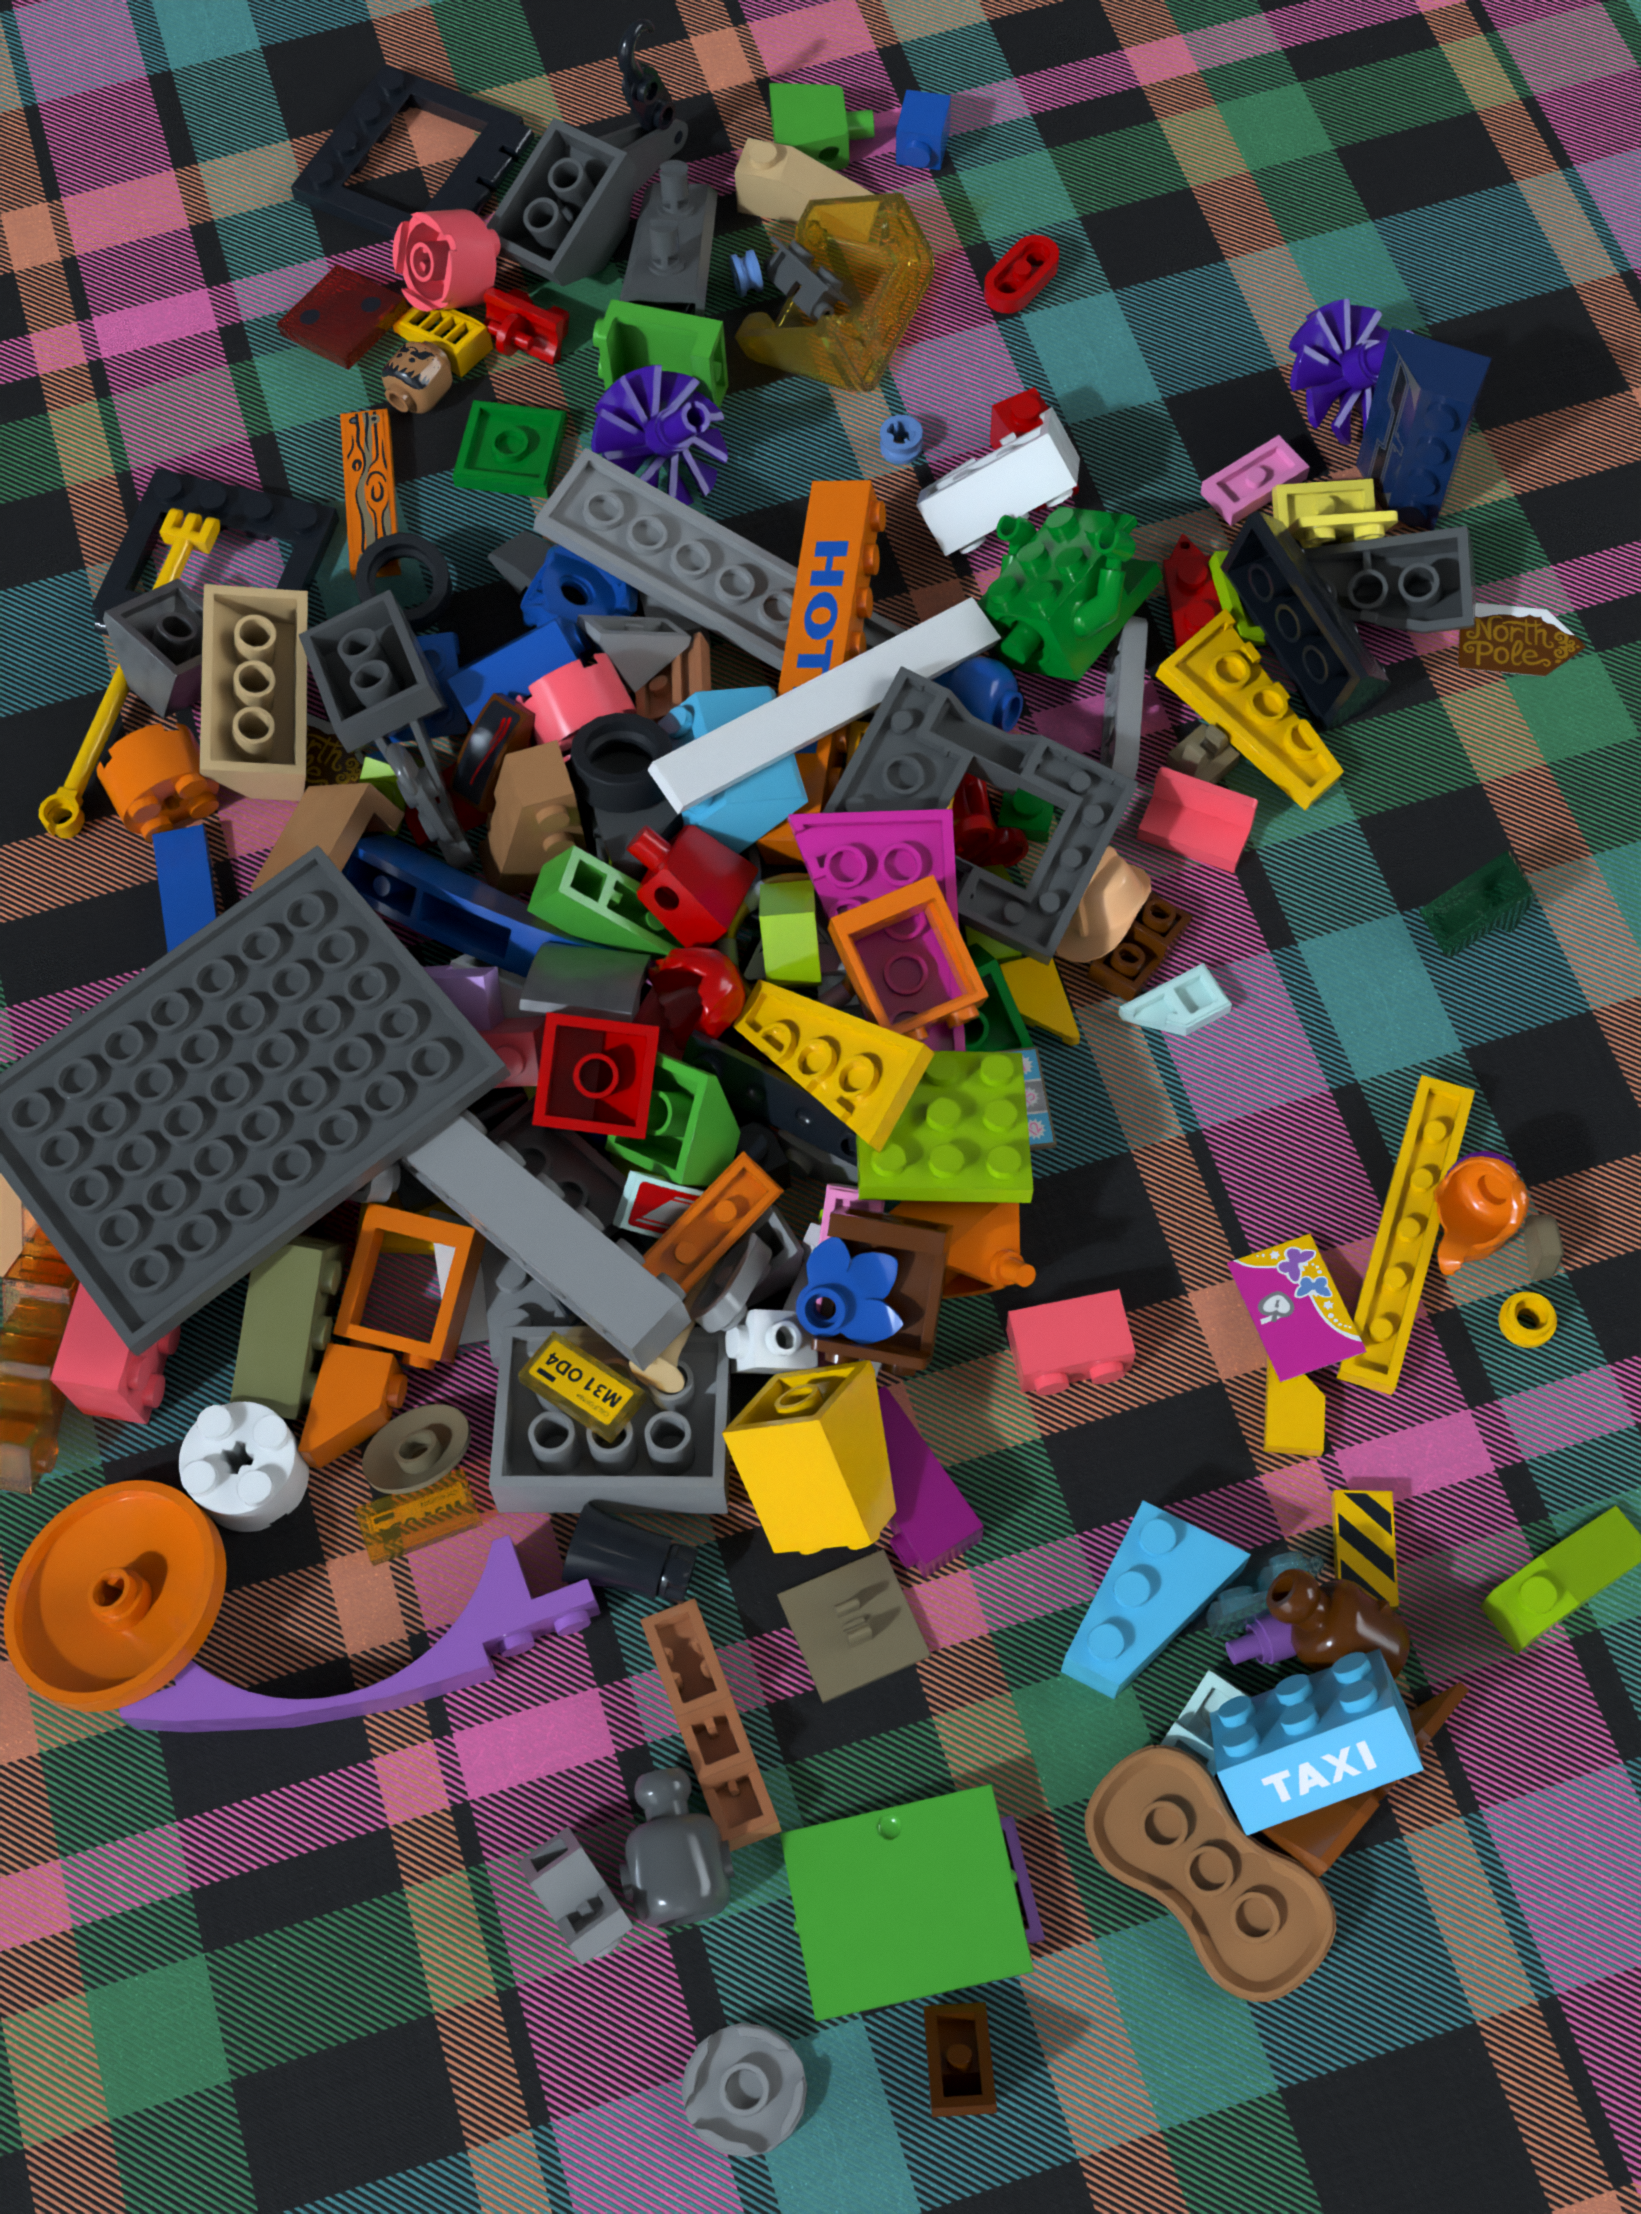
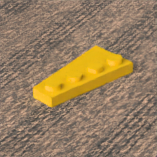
M1225 608L1160 664L1156 676L1206 722L1213 724L1227 735L1228 741L1306 811L1339 780L1344 770L1307 719L1300 720L1288 704L1289 694L1279 681L1273 683L1259 664L1262 657L1250 641L1247 643L1243 642L1233 628L1236 621Z
M761 979L757 981L744 1004L741 1014L733 1024V1027L879 1153L883 1149L935 1054L922 1042Z

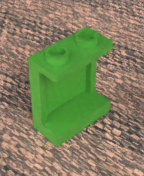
M611 299L605 317L597 319L593 332V345L599 348L600 353L598 377L604 379L605 391L623 375L646 366L662 365V371L677 372L697 379L700 383L694 390L707 397L720 409L728 388L723 321Z

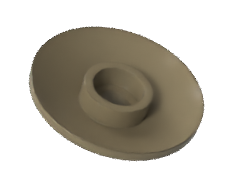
M444 1404L417 1407L397 1416L381 1428L368 1444L362 1460L365 1478L374 1489L387 1494L411 1493L432 1485L454 1469L465 1455L471 1440L470 1424L459 1409Z

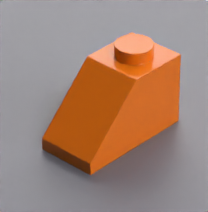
M327 1343L298 1447V1452L309 1467L321 1469L373 1436L391 1421L393 1409L402 1407L407 1392L408 1379L407 1375L403 1374V1370L394 1354Z

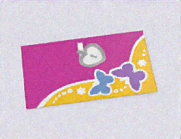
M1311 1233L1227 1263L1280 1382L1367 1352Z

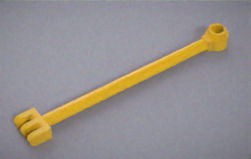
M175 508L169 510L159 533L164 543L170 544L172 547L153 589L175 579H180L192 550L210 554L220 531L219 519L207 517L202 526V516L200 514L190 512L184 521L183 510ZM120 663L116 668L64 786H59L56 794L47 797L39 807V818L52 836L56 834L60 838H72L81 831L85 822V815L81 809L84 802L82 795L130 690ZM71 816L68 821L58 824L62 818Z

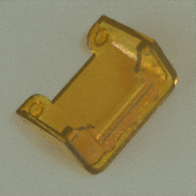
M903 193L810 200L796 226V241L815 256L811 264L817 270L824 266L844 282L839 290L853 304L849 306L838 300L833 307L835 310L834 315H821L818 322H814L792 301L802 286L800 284L792 297H788L775 323L767 313H750L743 320L735 338L750 360L851 393L871 392L878 385L932 281L935 268L934 254Z

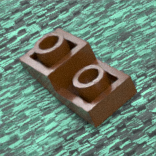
M1150 892L1147 901L1138 912L1125 937L1115 949L1091 963L1087 978L1127 1002L1137 998L1172 952L1190 925L1193 916Z

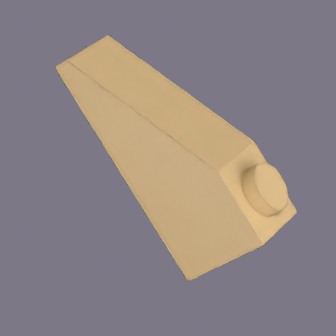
M747 138L735 169L738 212L867 239L870 238L881 207V197L796 148Z

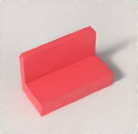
M1160 767L1156 775L1153 795L1139 825L1136 839L1234 873L1252 830L1258 800L1169 768Z

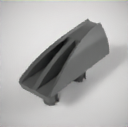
M668 160L660 164L661 171H659L661 183H652L644 192L619 301L704 317L718 192L709 184H688V165L680 160Z

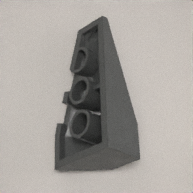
M1467 526L1304 549L1305 556L1320 578H1323L1328 583L1332 596L1346 617L1352 621L1420 634L1475 628L1476 584L1473 542Z

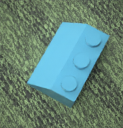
M769 686L699 691L692 694L677 707L671 709L665 717L658 721V725L667 732L672 743V751L777 698L775 690ZM793 753L687 809L681 814L685 826L695 825L739 854L785 820L788 814H793L809 801Z

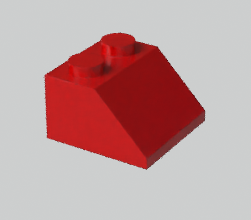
M547 1012L532 1125L646 1139L660 1027Z

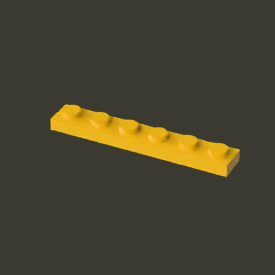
M1424 1075L1420 1077L1352 1319L1367 1352L1342 1360L1337 1379L1388 1395H1392L1396 1389L1440 1224L1433 1191L1457 1161L1475 1090Z

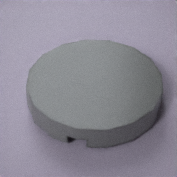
M739 2023L719 2029L698 2044L685 2066L681 2093L687 2119L701 2140L722 2154L749 2158L771 2152L791 2137L804 2115L808 2086L802 2061L788 2040L766 2026Z

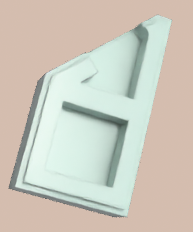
M1202 963L1120 1006L1118 1015L1125 1022L1186 1036L1230 1013L1232 1003L1205 964Z

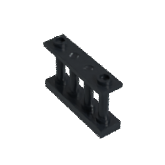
M749 984V985H750L752 988H754L756 984ZM734 1022L723 1031L717 1040L695 1029L691 1032L682 1062L717 1076L727 1102L857 1167L856 1133L793 1078L785 1075L786 1072L770 1058L763 1064L737 1051L746 1038L733 1027Z

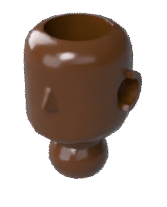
M1298 1568L1288 1569L1280 1573L1270 1585L1266 1595L1268 1609L1276 1620L1292 1625L1291 1644L1295 1653L1313 1671L1319 1672L1332 1667L1338 1659L1347 1654L1355 1652L1366 1654L1380 1648L1393 1679L1395 1680L1406 1664L1410 1651V1634L1402 1618L1391 1609L1387 1600H1378L1356 1582L1344 1578L1331 1580L1319 1586L1312 1574Z

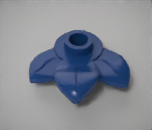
M830 1237L814 1248L806 1263L808 1285L802 1289L796 1301V1314L800 1324L805 1330L815 1336L832 1337L842 1333L859 1344L875 1343L894 1335L903 1326L904 1322L900 1315L883 1299L890 1293L896 1281L898 1259L893 1255L877 1251L864 1252L851 1257L850 1251L842 1238ZM821 1297L830 1298L836 1306L835 1314L828 1317L821 1315L816 1308L817 1299Z

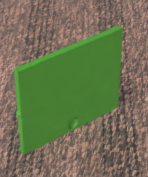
M992 1784L780 1833L796 1917L794 1930L799 1934L816 2022L1034 1973L1015 1887L1018 1877L1016 1872L1011 1869Z

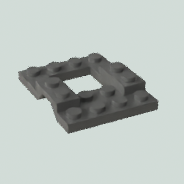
M901 666L822 813L947 809L966 772L1015 796L1018 788L1065 810L1026 890L955 855L958 922L1048 966L1139 782L1043 735L1006 733L972 716L951 690Z

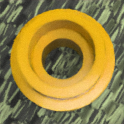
M1519 1292L1510 1296L1503 1303L1499 1311L1498 1322L1502 1333L1510 1342L1524 1348H1535L1545 1344L1552 1337L1557 1327V1315L1551 1303L1542 1295L1532 1292ZM1521 1314L1529 1315L1535 1321L1536 1327L1533 1329L1524 1328L1519 1324L1517 1316Z

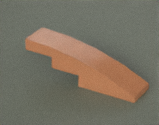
M695 1598L640 1619L712 1819L718 1825L722 1841H729V1849L732 1852L781 1832L778 1818Z

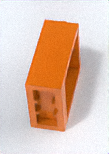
M933 874L830 918L827 928L869 1022L923 1042L929 1038L926 1031L929 1028L946 1021L949 1029H953L980 1016L977 1008L982 1006L989 996ZM921 912H925L962 995L891 1026L854 941Z
M368 1202L333 1334L350 1338L348 1346L379 1352H382L383 1347L402 1351L401 1363L434 1371L436 1360L454 1364L487 1238L475 1228ZM385 1231L455 1248L430 1343L360 1326Z

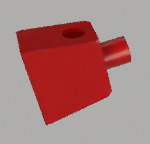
M645 825L626 848L629 853L649 868L636 890L638 899L685 948H708L728 931L759 870L751 862L695 825H686L668 842L651 827Z

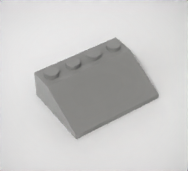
M502 1326L489 1489L498 1513H581L584 1505L589 1503L606 1513L728 1514L730 1451L722 1435V1432L730 1424L731 1358L728 1357L725 1349L726 1332L720 1329L714 1333H708L702 1327H694L678 1359L677 1369L683 1375L684 1387L677 1393H665L658 1391L651 1384L647 1386L638 1380L631 1372L630 1360L590 1326ZM553 1341H558L633 1391L631 1398L610 1424L606 1425L529 1373L530 1368Z

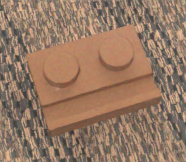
M701 632L693 634L694 641L690 642L689 647L635 693L637 715L651 719L658 724V721L665 717L671 709L680 705L695 692L711 691L710 646Z

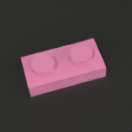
M1278 435L1202 481L1200 494L1232 526L1272 501V488L1274 486L1296 484L1306 480L1310 467Z

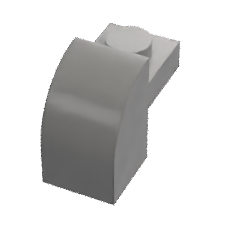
M569 1826L518 1862L528 1883L555 1921L566 1943L581 1965L593 1957H602L610 1953L620 1944L624 1934L634 1927L623 1907Z

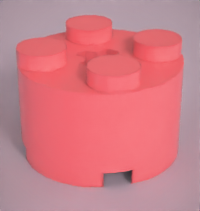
M467 209L416 212L411 214L413 217L409 221L401 222L393 242V265L395 274L403 273L407 288H401L412 306L421 311H437L486 304L484 292L494 285L496 257L499 255L501 248L500 239L495 230L487 229L481 218Z
M607 653L594 654L593 656L597 664L584 668L580 659L570 662L528 686L532 695L531 698L526 699L518 695L515 699L517 703L535 714L531 733L537 745L558 740L565 765L571 763L572 740L582 726L600 716L613 713L636 714L637 712Z

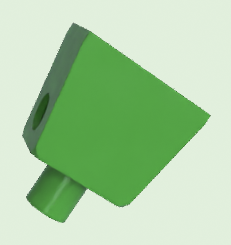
M769 83L774 143L792 146L835 171L844 169L850 164V140L874 138L872 109L846 112L843 88L840 86Z

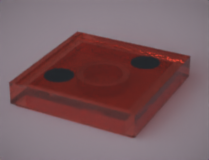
M337 264L276 325L281 336L349 370L409 308L405 297Z

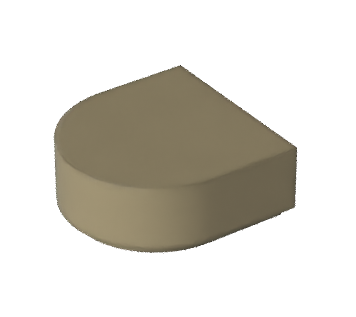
M1551 1214L1529 1215L1525 1221L1524 1244L1531 1280L1551 1279L1564 1255L1557 1221Z

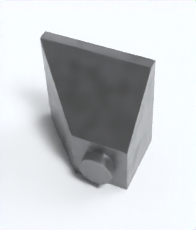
M175 579L105 611L103 621L127 685L163 719L201 700L203 600L180 579Z

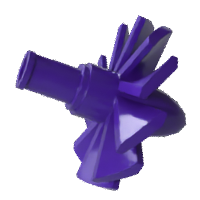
M1350 299L1331 302L1309 313L1306 316L1307 321L1298 329L1289 344V349L1297 353L1290 377L1292 392L1306 389L1308 421L1315 429L1319 427L1334 401L1339 400L1340 410L1330 426L1340 444L1344 445L1351 444V411L1353 406H1355L1363 421L1364 434L1390 333L1388 330L1377 325L1383 315L1379 310L1365 306L1350 305ZM1404 330V331H1406V332H1409V333H1413V334H1414V332H1412V331H1410V330Z
M662 365L646 366L617 379L600 397L594 408V412L598 413L593 429L591 448L592 452L602 454L603 458L633 475L642 465L648 466L639 478L657 489L659 486V472L663 465L668 474L667 494L689 506L694 503V500L678 472V461L687 466L702 496H706L715 485L717 470L693 457L688 447L692 445L720 462L727 463V447L719 429H707L710 422H718L725 419L722 411L713 402L694 390L700 383L697 379L677 372L662 371Z

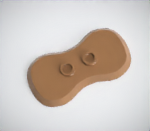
M1150 1745L1133 1752L1121 1760L1095 1789L1085 1812V1833L1095 1858L1112 1876L1156 1898L1177 1917L1184 1926L1201 1964L1220 1987L1245 2000L1270 2002L1295 1990L1319 1967L1326 1957L1336 1933V1913L1325 1886L1312 1871L1298 1861L1262 1845L1251 1835L1246 1836L1242 1826L1231 1813L1215 1778L1201 1761L1179 1748L1167 1745Z

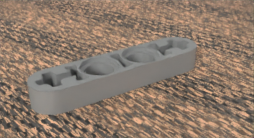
M1131 616L1109 643L1100 764L1133 780L1136 777L1139 762L1148 632L1147 619Z

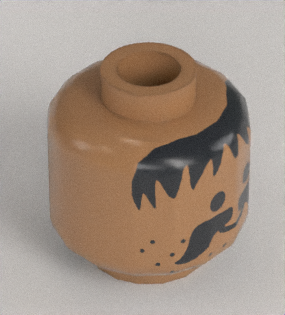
M410 341L404 344L382 370L381 378L386 388L385 396L389 403L401 412L409 410L413 413L425 414L431 411L448 392L453 382L450 370L451 362L442 349L431 342Z

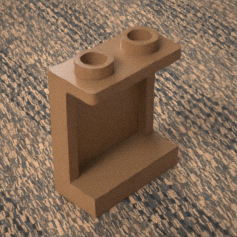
M371 783L308 786L250 888L256 890L317 845L341 872L363 832L396 831L405 813Z

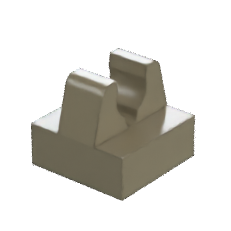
M1202 723L1168 753L1166 765L1174 771L1216 785L1238 765L1240 753L1229 745L1228 736L1216 726L1210 724L1207 727Z

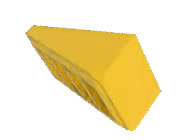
M413 306L393 324L394 331L409 342L416 341L422 343L427 341L442 349L451 362L450 370L461 378L493 349L491 336L487 331L488 327L478 320L454 309L421 311ZM426 314L429 315L422 323L415 326ZM434 323H440L431 332L427 331ZM449 329L450 332L441 338L440 336ZM458 337L462 338L456 344L453 343Z

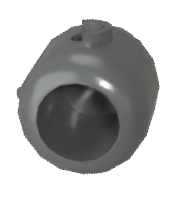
M682 1768L656 1770L638 1777L634 1788V1795L637 1804L645 1811L646 1822L633 1828L629 1833L625 1844L626 1862L619 1864L621 1883L626 1901L633 1900L637 1917L643 1924L653 1928L690 1924L722 1913L728 1905L731 1895L729 1878L735 1877L729 1841H722L718 1825L705 1814L689 1813L687 1801L691 1794L692 1785L691 1779Z

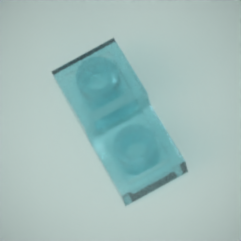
M1300 1551L1274 1556L1268 1560L1269 1566L1263 1567L1256 1580L1258 1593L1253 1594L1252 1587L1250 1586L1236 1587L1219 1593L1217 1595L1218 1601L1211 1603L1206 1614L1211 1638L1245 1629L1247 1624L1253 1623L1257 1618L1269 1614L1270 1611L1266 1603L1268 1589L1274 1579L1285 1570L1302 1569L1317 1579L1324 1568L1322 1556L1304 1559L1303 1553Z

